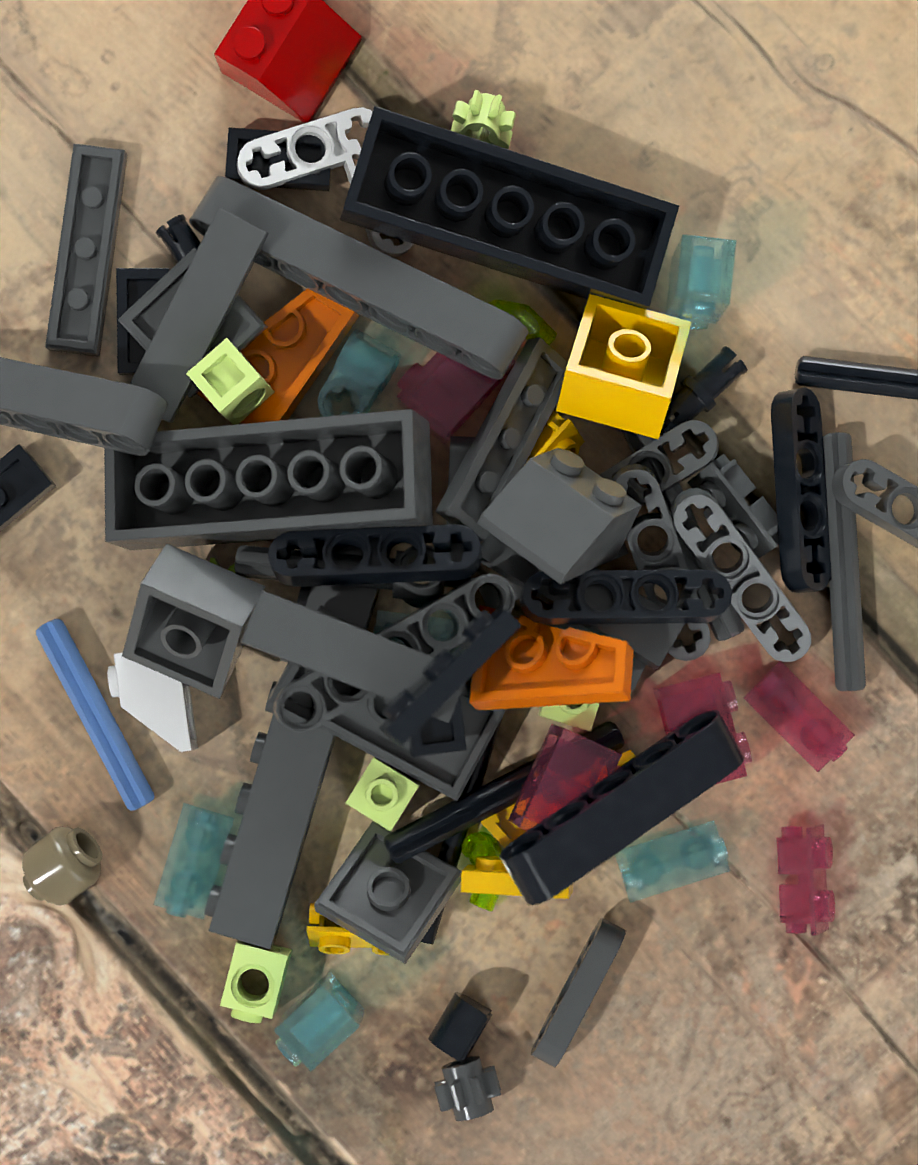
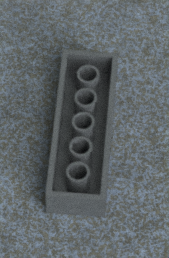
M413 409L159 431L155 435L148 454L143 456L104 448L105 542L131 551L164 548L166 543L174 547L267 541L274 540L281 534L291 531L433 525L430 422Z

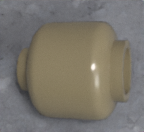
M67 826L53 828L23 855V883L26 890L31 896L40 901L46 900L48 903L59 906L71 903L95 884L100 877L102 860L100 846L87 831L81 828L73 829Z

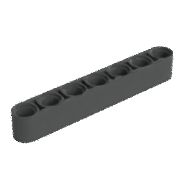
M223 176L215 178L189 219L192 227L198 233L205 236L220 207L269 233L255 263L487 377L497 380L503 378L528 335L527 327L509 313Z

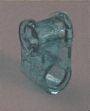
M355 329L344 344L335 362L334 369L320 390L318 396L320 417L333 416L334 412L331 401L341 402L345 396L350 397L352 414L368 413L377 396L383 392L393 376L402 354ZM343 411L340 415H350L351 413Z

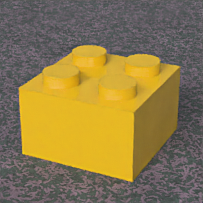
M589 294L566 367L556 411L659 440L692 322Z

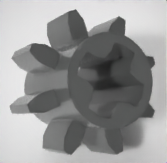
M472 1056L460 1062L457 1060L441 1067L444 1079L434 1082V1089L441 1112L453 1109L456 1121H466L484 1116L494 1110L491 1098L501 1095L495 1066L483 1068L480 1057Z

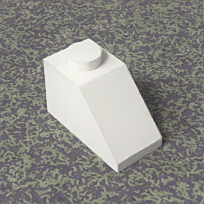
M123 653L114 654L115 665L108 666V684L111 696L119 697L120 706L180 752L198 749L189 685L122 657Z

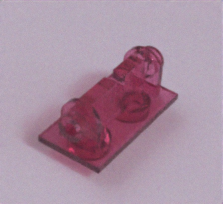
M781 661L743 697L817 772L830 760L834 762L841 757L848 749L846 744L855 736Z
M824 824L806 828V836H803L802 826H781V836L776 837L778 874H798V884L779 885L780 922L785 923L786 933L792 934L807 933V924H810L811 936H817L829 930L828 922H833L835 918V896L832 890H827L826 869H830L833 862L832 841L830 837H824Z

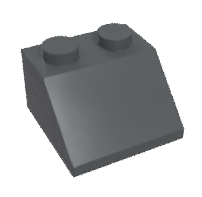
M558 447L530 458L481 514L477 524L555 581L563 584L617 557L642 505L626 495V490L619 483L602 478L586 467L580 456Z
M166 543L140 584L122 657L220 699L245 645L241 643L259 594L261 590H265L266 586Z

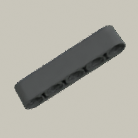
M0 357V425L143 456L148 454L168 406L167 402L158 394L136 385Z
M496 574L481 575L466 581L377 632L375 635L386 639L396 637L402 640L406 647L435 658L444 649L450 651L466 640V637L461 633L462 630L481 612L476 607L474 601L477 588L482 584L493 586L499 595V605L496 610L506 609L509 613H511L515 605V593L507 579ZM437 610L448 613L453 621V631L450 637L444 641L433 639L427 628L430 615ZM311 670L278 691L274 699L273 711L276 719L283 727L293 732L305 733L314 730L374 694L358 688L353 694L341 695L334 689L331 677ZM298 691L307 693L312 698L314 704L311 717L301 723L291 722L286 717L284 711V704L287 698L292 693Z

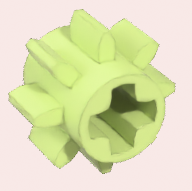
M475 90L468 104L459 100L456 102L452 115L454 120L451 131L508 149L513 134L511 129H513L516 113L514 111H506L500 94L495 96Z

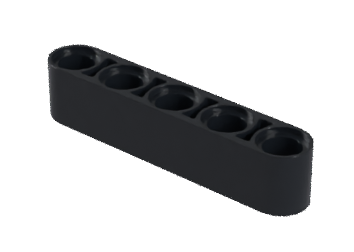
M717 710L703 712L679 726L513 840L501 851L499 858L528 905L541 904L568 888L733 773L742 765L745 756L721 714Z

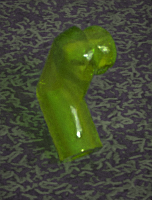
M494 299L488 302V304L509 313L521 321L529 331L526 336L527 340L541 337L550 345L556 338L557 333L527 304L502 299Z
M486 832L471 833L464 839L462 844V852L465 858H469L472 865H476V857H499L502 851L498 841ZM472 893L469 902L485 910L493 911L499 895Z

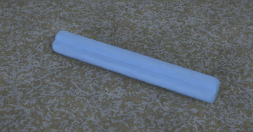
M54 619L41 625L36 630V636L127 809L133 811L145 806L154 799V793L64 622L60 619Z

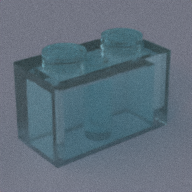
M682 235L671 259L665 315L691 321L690 329L696 330L708 329L709 323L718 322L730 305L736 240Z
M329 971L283 1013L274 1029V1032L280 1037L275 1043L281 1053L294 1066H298L302 1062L311 1072L360 1027L365 1009Z

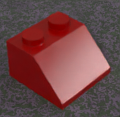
M247 0L215 51L214 56L221 73L303 123H308L313 119L360 44L362 36L323 0Z

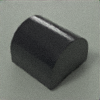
M455 992L428 1039L433 1045L457 1061L465 1060L493 1015L491 1014L492 1010L462 993Z

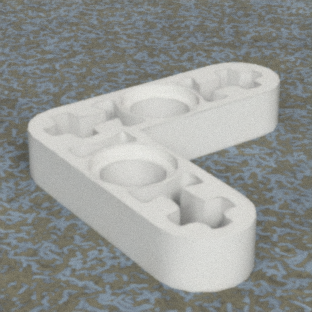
M362 107L352 108L246 143L240 150L237 160V170L241 181L249 188L268 190L303 176L318 174L322 170L334 169L344 165L349 183L351 184L356 168L353 159L359 158L361 147L357 139L348 140L346 134L350 132L353 121H358L362 128H368L373 111ZM305 135H313L321 139L325 145L323 158L316 163H307L301 160L295 150V144L299 138ZM285 141L287 157L294 170L286 172L285 161H281L269 167V176L261 178L257 170L248 171L246 166L252 163L254 152H260L264 159H269L280 154L281 150L277 144ZM365 228L372 247L391 257H399L405 254L413 245L412 243L400 240V245L394 246L391 239L382 240L378 232Z

